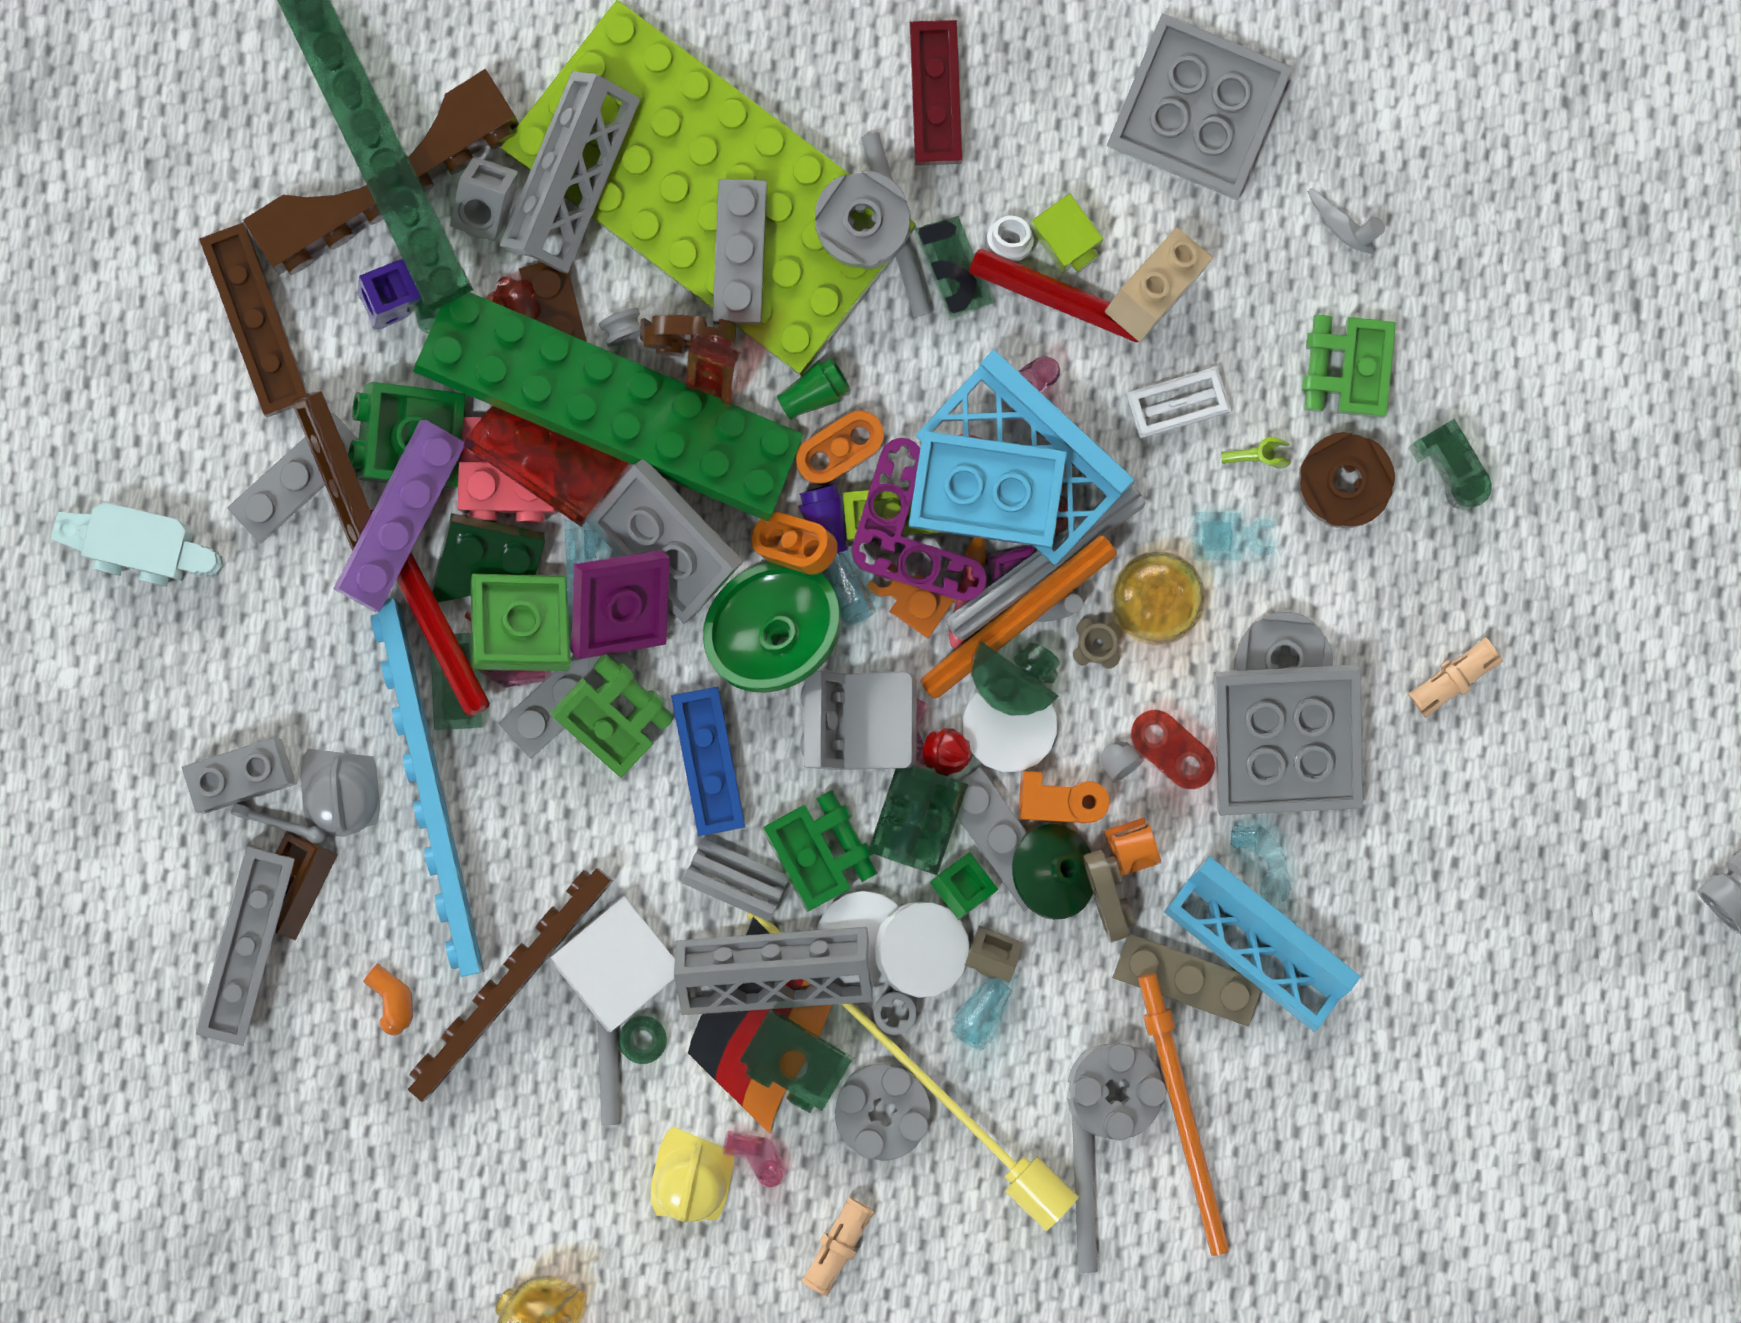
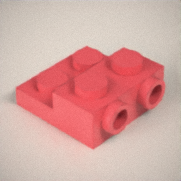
M464 417L462 441L466 444L461 452V462H459L458 511L469 513L468 517L497 522V514H516V522L545 523V515H556L558 433L523 418Z

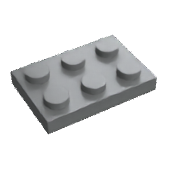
M644 459L633 465L586 521L619 557L662 550L670 557L668 608L683 624L700 611L743 563L735 552L652 465Z

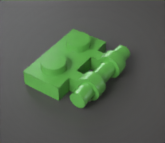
M1314 315L1312 333L1307 334L1306 349L1310 350L1308 375H1304L1302 380V391L1306 392L1304 410L1323 412L1325 394H1338V414L1385 418L1387 416L1396 322L1348 317L1346 319L1345 335L1331 334L1333 317ZM1329 352H1343L1340 378L1327 376Z
M605 654L596 661L593 667L605 678L601 686L596 690L582 678L550 714L614 773L622 778L654 744L641 730L650 721L663 730L670 725L674 715L663 706L664 700L653 690L647 692L633 679L634 672L624 663L617 664ZM620 693L634 705V710L627 717L611 704Z

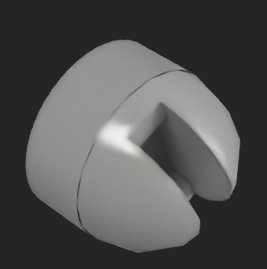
M1117 741L1106 746L1101 754L1103 769L1113 783L1124 779L1143 762V758L1137 750L1128 742Z

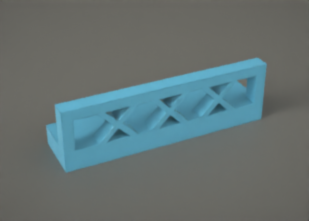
M1211 856L1192 873L1164 911L1165 914L1313 1032L1320 1028L1338 1001L1348 994L1361 978L1359 974ZM1192 891L1208 903L1210 919L1197 920L1181 907ZM1236 925L1245 932L1248 949L1234 950L1225 943L1222 926ZM1274 955L1283 963L1286 979L1272 980L1264 974L1260 956ZM1311 985L1326 997V1000L1316 1014L1300 1002L1298 986Z

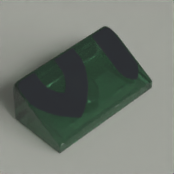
M959 216L915 229L916 239L949 321L993 304L984 279L974 276L969 272L974 253Z

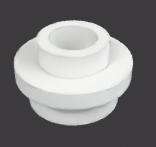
M1004 216L990 226L987 232L986 244L991 253L1016 262L1030 254L1034 244V236L1025 220L1017 216ZM1012 238L1016 243H1007L1003 239Z

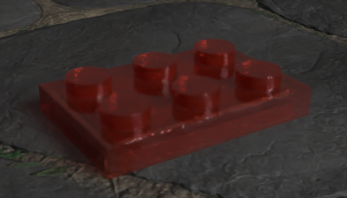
M493 405L467 435L463 445L580 527L585 524L631 465L628 462Z

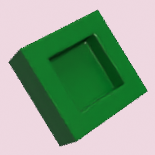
M970 852L930 881V884L958 920L999 890Z

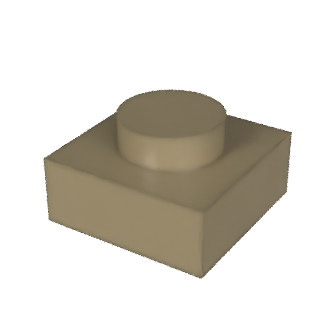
M978 926L965 965L976 969L986 977L999 978L1010 983L1023 942Z

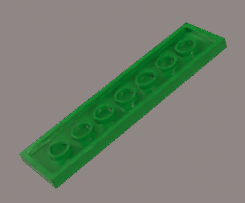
M452 284L447 291L413 372L632 465L644 459L663 478L767 522L774 511L804 435Z

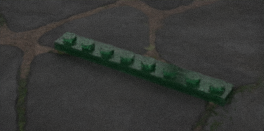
M277 0L426 307L430 312H433L473 291L474 289L332 0Z

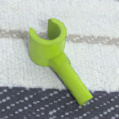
M1268 437L1260 443L1259 447L1221 452L1222 464L1262 461L1269 466L1283 469L1288 467L1291 461L1285 458L1273 459L1272 452L1275 448L1289 446L1290 443L1276 437Z

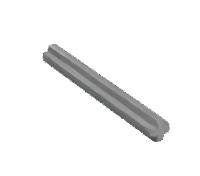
M1132 486L1122 498H1119L1056 567L1039 551H1036L986 588L975 599H971L948 616L946 623L954 636L960 640L968 638L1017 602L1100 535L1106 536L1143 509L1145 500L1139 490ZM1087 517L1081 518L1074 524V531ZM1066 529L1054 538L1052 548L1054 552L1069 537V529Z

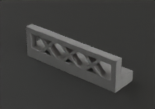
M571 73L501 240L500 247L514 254L533 257L560 272H569L640 98L597 74ZM606 94L622 102L615 121L604 125L600 109ZM597 139L601 155L596 165L586 169L582 152L587 142ZM578 182L583 198L577 209L568 212L564 195L568 186ZM560 226L564 243L558 257L542 248L549 231Z
M246 845L198 1020L196 1035L244 1046L294 858Z
M867 927L676 941L674 977L682 1015L873 1002ZM859 975L861 986L841 987L833 981L839 976ZM803 979L812 985L805 990H793L785 984L790 980ZM742 983H756L763 987V989L759 993L746 994L739 990L738 987ZM708 986L716 992L712 996L691 998L689 987Z

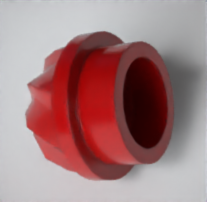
M953 728L932 731L927 736L923 747L924 764L927 768L934 769L937 774L943 776L961 772L971 760L970 741L964 739V736Z

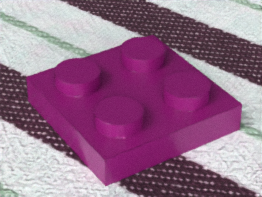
M662 550L574 564L571 652L578 659L666 645L670 557Z

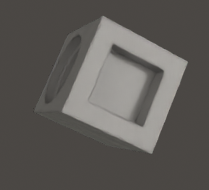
M473 157L459 179L450 227L465 231L468 235L475 238L495 241L508 219L519 171Z

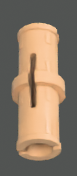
M1484 637L1479 643L1453 662L1447 660L1441 664L1442 670L1409 692L1408 696L1414 701L1413 703L1420 713L1427 718L1459 693L1463 696L1469 692L1471 684L1497 665H1500L1503 659L1499 656L1498 651L1491 642Z
M848 1196L828 1234L823 1233L819 1241L822 1246L801 1282L814 1291L828 1297L848 1259L853 1260L857 1253L854 1247L875 1211Z

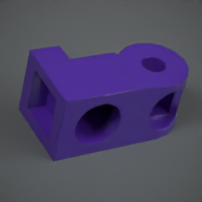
M404 258L359 275L357 294L367 311L374 330L385 328L407 318L411 314L408 306L421 300L420 293Z

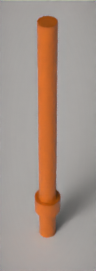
M1157 973L1142 975L1138 977L1147 1011V1014L1143 1015L1147 1034L1153 1035L1211 1256L1222 1255L1230 1250L1172 1030L1176 1028L1170 1008L1166 1009Z

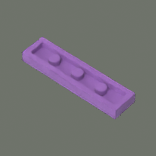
M427 420L419 421L333 588L334 590L374 612H380L466 444L465 442Z

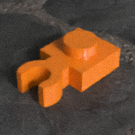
M891 562L887 571L897 573V566ZM917 572L913 576L914 579H924ZM869 581L867 584V588L875 596L881 598L892 597L895 599L896 602L889 613L927 639H929L955 601L892 581L888 587L884 588L877 586L872 581Z

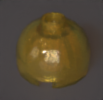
M1163 550L1144 552L1128 561L1115 577L1110 594L1113 614L1122 630L1135 641L1152 646L1173 644L1188 636L1202 619L1206 604L1204 582L1196 568L1182 556Z
M535 1275L521 1282L514 1290L509 1288L502 1294L495 1309V1313L499 1315L497 1323H570V1320L572 1323H580L586 1309L587 1296L585 1292L567 1280L556 1276Z

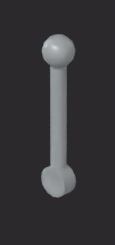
M235 803L231 810V814L246 820L251 819L306 836L309 842L313 844L322 843L326 837L325 830L318 826L308 828L251 810L241 804Z

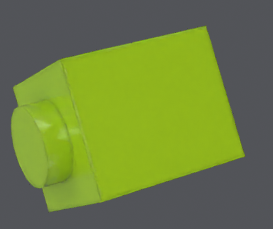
M1070 193L1031 220V231L1062 273H1065L1071 267L1079 273L1100 257L1096 250L1101 247L1103 237Z

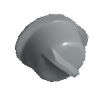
M307 749L302 758L300 776L303 811L308 828L318 826L325 830L326 837L348 836L358 833L368 826L376 825L379 820L380 800L374 756Z

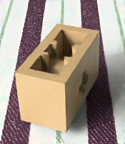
M1176 227L1122 286L1104 312L1141 343L1194 284L1213 257L1181 229Z

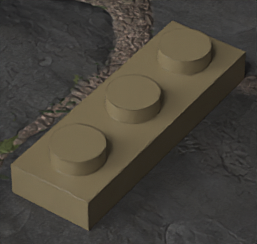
M1130 933L1129 937L1125 940L1112 976L1116 980L1140 988L1138 977L1157 973L1162 996L1247 1027L1250 1025L1262 991L1239 972Z

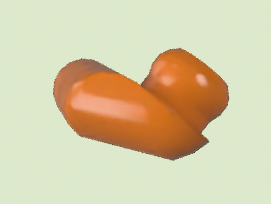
M377 963L363 982L383 998V1017L379 1020L381 1029L388 1035L396 1036L408 1028L413 1019L412 993L407 985Z

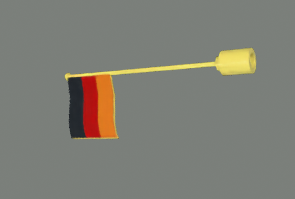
M747 912L748 920L752 919L746 935L782 933L771 921H766ZM803 979L790 980L785 985L793 990H805L812 984ZM742 983L738 989L749 994L759 993L763 987L756 983ZM854 1003L842 1004L1010 1169L1004 1176L1010 1183L1004 1191L1043 1230L1048 1231L1071 1208L1079 1196L1038 1156L1031 1162L1024 1156L1018 1162H1015ZM832 1005L702 1014L691 1038L688 1054L770 1134L773 1120L782 1098L815 1048Z

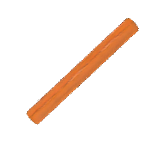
M1103 535L1095 538L925 674L920 680L922 687L932 698H940L1115 558L1117 555L1115 547Z

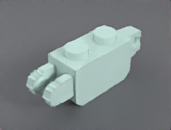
M106 502L93 508L91 514L58 512L52 530V540L81 551L80 556L94 560L92 569L121 576L123 567L141 571L139 580L167 587L169 578L182 581L184 572L213 578L214 575L218 576V573L224 567L223 556L219 555L218 551L214 552V549H209L207 546L204 547L200 544L191 543L193 534L186 523H182L178 519Z

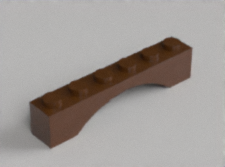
M484 69L445 93L438 115L425 138L406 160L385 176L361 188L336 195L302 197L283 194L244 218L243 221L272 268L279 275L285 271H288L289 275L296 274L312 264L314 259L311 255L323 247L328 246L330 250H333L351 240L354 236L352 229L368 220L370 225H373L390 216L394 212L392 205L408 195L413 200L426 194L435 185L432 180L448 170L453 175L466 169L473 158L472 155L487 145H489L491 150L501 147L505 141L515 136L513 129L519 125V122L491 76Z

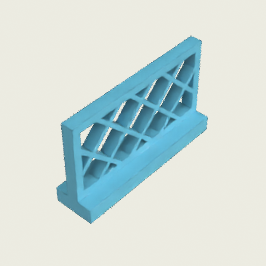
M993 349L980 363L981 366L915 436L922 442L923 431L934 432L942 422L963 421V436L969 437V421L997 420L998 442H1003L1002 419H1023L1031 426L1032 445L1026 446L1067 451V478H1063L1062 485L1067 484L1068 512H1058L1057 518H1068L1069 537L1055 552L1051 548L1034 546L1056 567L1117 500L1122 498L1134 485V478ZM981 381L996 394L997 413L968 414V395ZM1002 400L1015 412L1002 413ZM962 402L963 414H951ZM1037 433L1050 445H1037ZM1072 465L1085 477L1072 478ZM1072 484H1094L1107 497L1094 511H1073ZM1087 517L1074 531L1073 518Z

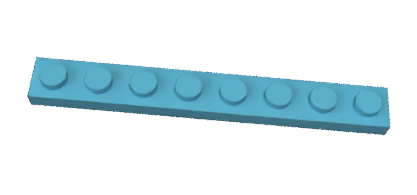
M395 598L386 599L380 612L371 615L372 629L376 642L385 643L388 656L387 661L381 662L382 673L387 689L395 688L399 707L392 708V716L398 736L406 735L410 752L403 755V764L409 783L416 781L420 800L413 801L414 812L419 829L427 828L431 846L424 848V855L430 876L438 875L442 893L435 895V903L441 923L448 921L452 940L445 942L451 969L459 968L461 977L485 971L400 601Z

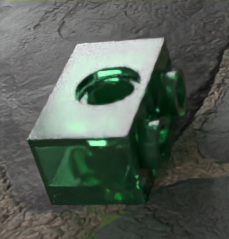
M916 766L907 769H895L868 852L938 875L968 784Z
M775 1009L768 1011L739 1061L748 1066L745 1074L751 1079L768 1088L775 1082L789 1091L786 1097L787 1100L811 1113L814 1107L821 1111L827 1107L855 1058ZM796 1050L804 1054L808 1062V1068L803 1076L793 1077L785 1072L782 1061L786 1052Z

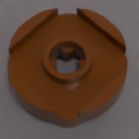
M693 315L652 316V322L646 318H642L640 321V340L644 342V347L656 349V354L683 356L684 347L701 349L702 355L727 357L730 356V346L735 345L736 324L728 320L719 319V328L707 327L705 317Z
M1335 433L1323 438L1308 451L1299 467V494L1306 509L1316 519L1324 522L1326 525L1335 528H1356L1374 520L1385 510L1394 486V467L1387 452L1377 442L1370 438L1366 439L1361 435H1353V433ZM1344 468L1347 473L1354 471L1357 473L1359 479L1353 484L1355 492L1348 494L1344 488L1338 490L1335 487L1334 482L1338 479L1337 469Z

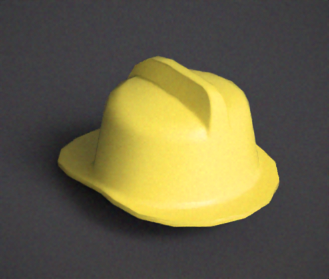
M673 1126L665 1134L659 1147L651 1183V1204L656 1216H667L681 1222L716 1221L720 1217L726 1203L734 1167V1151Z

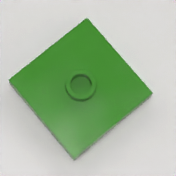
M472 574L470 586L473 670L569 671L571 661L568 576Z

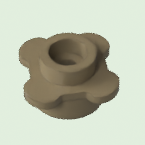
M1091 619L1081 620L1076 626L1079 642L1078 647L1073 651L1075 662L1082 666L1091 662L1100 663L1107 669L1115 667L1120 661L1117 647L1118 640L1123 636L1122 627L1116 622H1110L1105 625L1094 624ZM1100 639L1102 647L1095 648L1093 645L1094 640Z

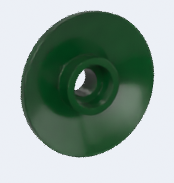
M1059 824L1041 825L1026 833L1016 847L1012 862V876L1015 888L1024 904L1035 914L1043 918L1060 920L1072 917L1086 907L1093 895L1083 861V855L1091 853V850L1079 834ZM1061 863L1063 864L1065 869V877L1062 875L1060 871Z

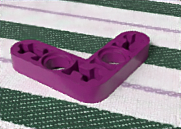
M908 438L891 440L884 446L876 465L852 543L851 556L853 562L866 573L956 601L966 602L975 599L983 592L987 578L985 570L979 562L959 554L901 537L914 494L920 447L916 442ZM900 447L909 449L908 458L914 460V466L905 467L899 482L909 483L907 491H904L895 484L879 483L881 474L889 479L891 478L894 462L888 460V454L897 453ZM891 492L898 497L901 508L895 518L883 519L875 513L873 503L878 494ZM872 538H877L881 540L880 549L890 553L895 552V543L903 545L905 548L897 559V573L887 571L892 561L883 558H877L873 565L866 563V554L859 551L860 545L869 544ZM923 552L931 559L932 571L926 578L914 579L906 572L905 561L911 553ZM940 558L950 560L945 570L954 573H960L964 566L971 568V577L977 579L976 587H968L964 593H960L957 591L958 583L947 578L942 579V588L934 586L933 582L940 572Z

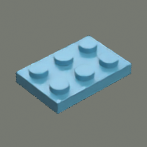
M923 431L909 527L1052 549L1067 451Z

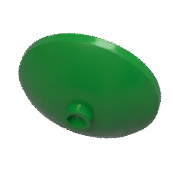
M771 562L756 565L733 578L713 600L707 612L703 628V644L706 656L715 671L726 682L736 688L757 693L775 692L790 688L813 675L831 655L839 639L842 626L841 604L834 588L821 573L806 574ZM788 637L784 643L777 645L781 638Z

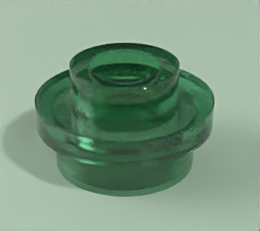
M1028 643L1024 650L1020 649L1016 652L1013 659L1018 666L1017 672L1023 679L1038 686L1042 685L1043 682L1048 684L1055 682L1058 677L1057 668L1060 665V661L1050 650L1036 643Z
M637 1016L630 1019L622 1027L619 1034V1046L622 1053L627 1059L637 1064L654 1062L663 1054L667 1045V1034L664 1027L658 1020L649 1016ZM644 1030L651 1034L652 1044L649 1048L640 1049L635 1045L634 1036L638 1031Z

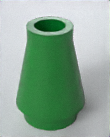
M831 358L824 363L818 360L790 387L778 394L777 399L785 414L792 420L799 415L842 402V396L850 392L851 389L841 369L834 359Z

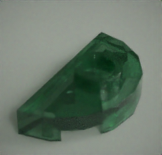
M982 641L978 642L972 656L971 677L977 693L990 707L1011 716L1030 715L1046 709L1059 697V695Z

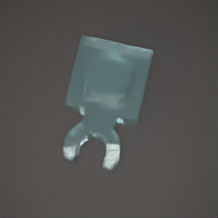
M1193 512L1192 560L1240 561L1241 548H1248L1250 552L1257 556L1271 555L1274 553V547L1259 545L1255 536L1260 529H1274L1275 522L1268 519H1260L1249 527H1241L1242 513Z

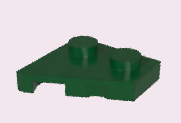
M451 513L431 587L437 602L471 596L470 580L472 574L536 575L545 543V534L543 532Z

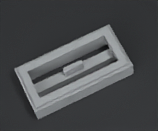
M702 838L685 873L682 884L770 922L789 879L786 874ZM699 869L726 880L725 882L738 889H747L769 899L768 903L700 874L698 871Z

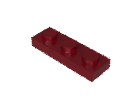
M957 20L912 21L909 24L915 166L962 164Z

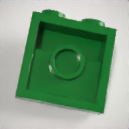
M371 382L364 385L363 393L357 392L355 394L352 406L353 420L360 421L359 440H352L348 451L352 467L356 469L357 479L388 483L420 420H427L462 440L466 394ZM460 456L443 488L455 489L458 487Z

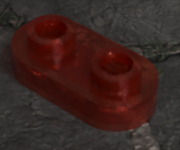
M1149 710L1139 715L1132 723L1130 740L1133 747L1174 785L1181 789L1194 790L1206 785L1210 781L1215 770V761L1212 753L1168 713L1161 710ZM1156 725L1162 730L1163 737L1159 743H1150L1145 738V730L1148 726ZM1185 757H1193L1198 762V770L1194 775H1186L1181 770V762Z

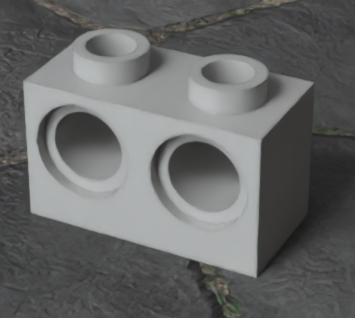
M274 737L181 767L195 813L207 814L235 803L238 804L296 785L283 741Z

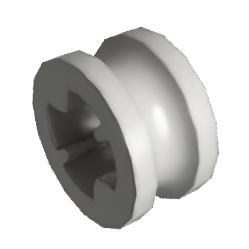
M638 308L621 311L599 323L600 329L608 332V338L605 340L607 346H616L640 336V324L637 320L638 316H640Z
M889 992L882 995L876 1002L874 1020L883 1032L890 1035H901L914 1025L916 1007L913 1000L906 994ZM892 999L903 1001L902 1009L906 1007L909 1009L908 1020L901 1019L898 1027L888 1026L886 1024L888 1018L882 1019L881 1017L882 1007H890Z

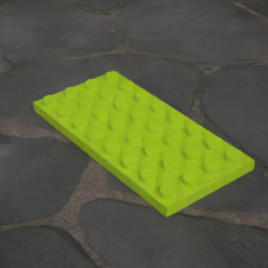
M616 0L513 131L515 136L505 141L501 148L518 163L531 171L572 72L597 74L640 98L591 218L712 310L719 179L767 181L762 326L736 325V328L799 376H802L890 262H885L873 270L848 267L837 262L825 251L817 235L815 208L821 193L834 179L845 174L846 176L851 174L619 0ZM606 94L600 109L604 125L615 121L622 102ZM597 139L587 142L582 152L586 169L596 165L601 155ZM578 182L568 186L564 198L577 208L583 198ZM866 208L863 213H858L857 211L851 213L850 217L855 222L853 229L860 232L863 228L869 230L875 225L871 220L873 211ZM911 219L910 232L908 238L917 228L916 223L913 222Z

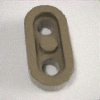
M1102 850L1083 855L1093 896L1109 942L1112 943L1129 937L1127 927L1135 925V921L1127 898L1119 899L1115 885L1123 883L1115 857L1106 858Z

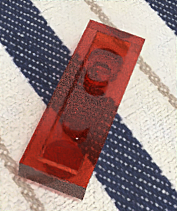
M695 334L688 350L686 387L694 391L696 388L720 398L721 403L730 406L736 397L741 351L734 349L735 346L730 341L720 336L708 335L705 338Z

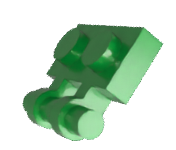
M833 790L816 798L825 814L814 821L804 804L761 828L806 912L851 889L842 871L851 866L855 869L861 882L878 874L870 859V856L873 855L867 842L861 843L849 821L853 816L846 804L841 806ZM831 828L845 851V854L836 859L821 835Z

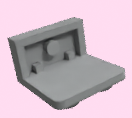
M816 671L805 680L801 691V702L804 708V733L800 743L801 752L804 756V767L828 770L907 769L915 765L917 679L914 674L909 672L843 674Z

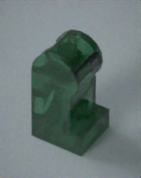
M1455 418L1408 447L1417 463L1428 457L1431 459L1446 484L1445 495L1447 501L1454 508L1469 511L1479 507L1489 498L1492 490L1490 477Z

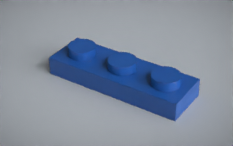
M719 687L671 695L698 837L746 828Z

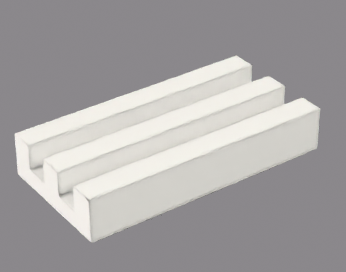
M1218 366L1126 393L1139 440L1231 412ZM1211 379L1213 385L1211 389L1141 409L1139 400ZM1215 397L1217 399L1218 405L1149 426L1146 425L1144 419Z

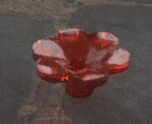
M502 277L498 280L495 291L489 293L486 298L532 319L537 318L540 312L539 302L533 298V285L528 280L521 279L516 281L512 277Z

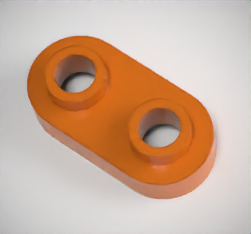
M853 411L806 440L800 446L796 456L797 469L802 478L813 485H828L873 457L880 450L884 440V430L881 422L870 412ZM856 428L866 429L869 433V440L862 445L855 444L851 439L853 430ZM823 453L828 456L830 460L828 467L824 470L814 469L811 465V459L814 455Z
M773 512L768 522L760 519L751 535L753 549L764 559L806 574H818L827 569L837 553L836 538L823 526L781 512Z

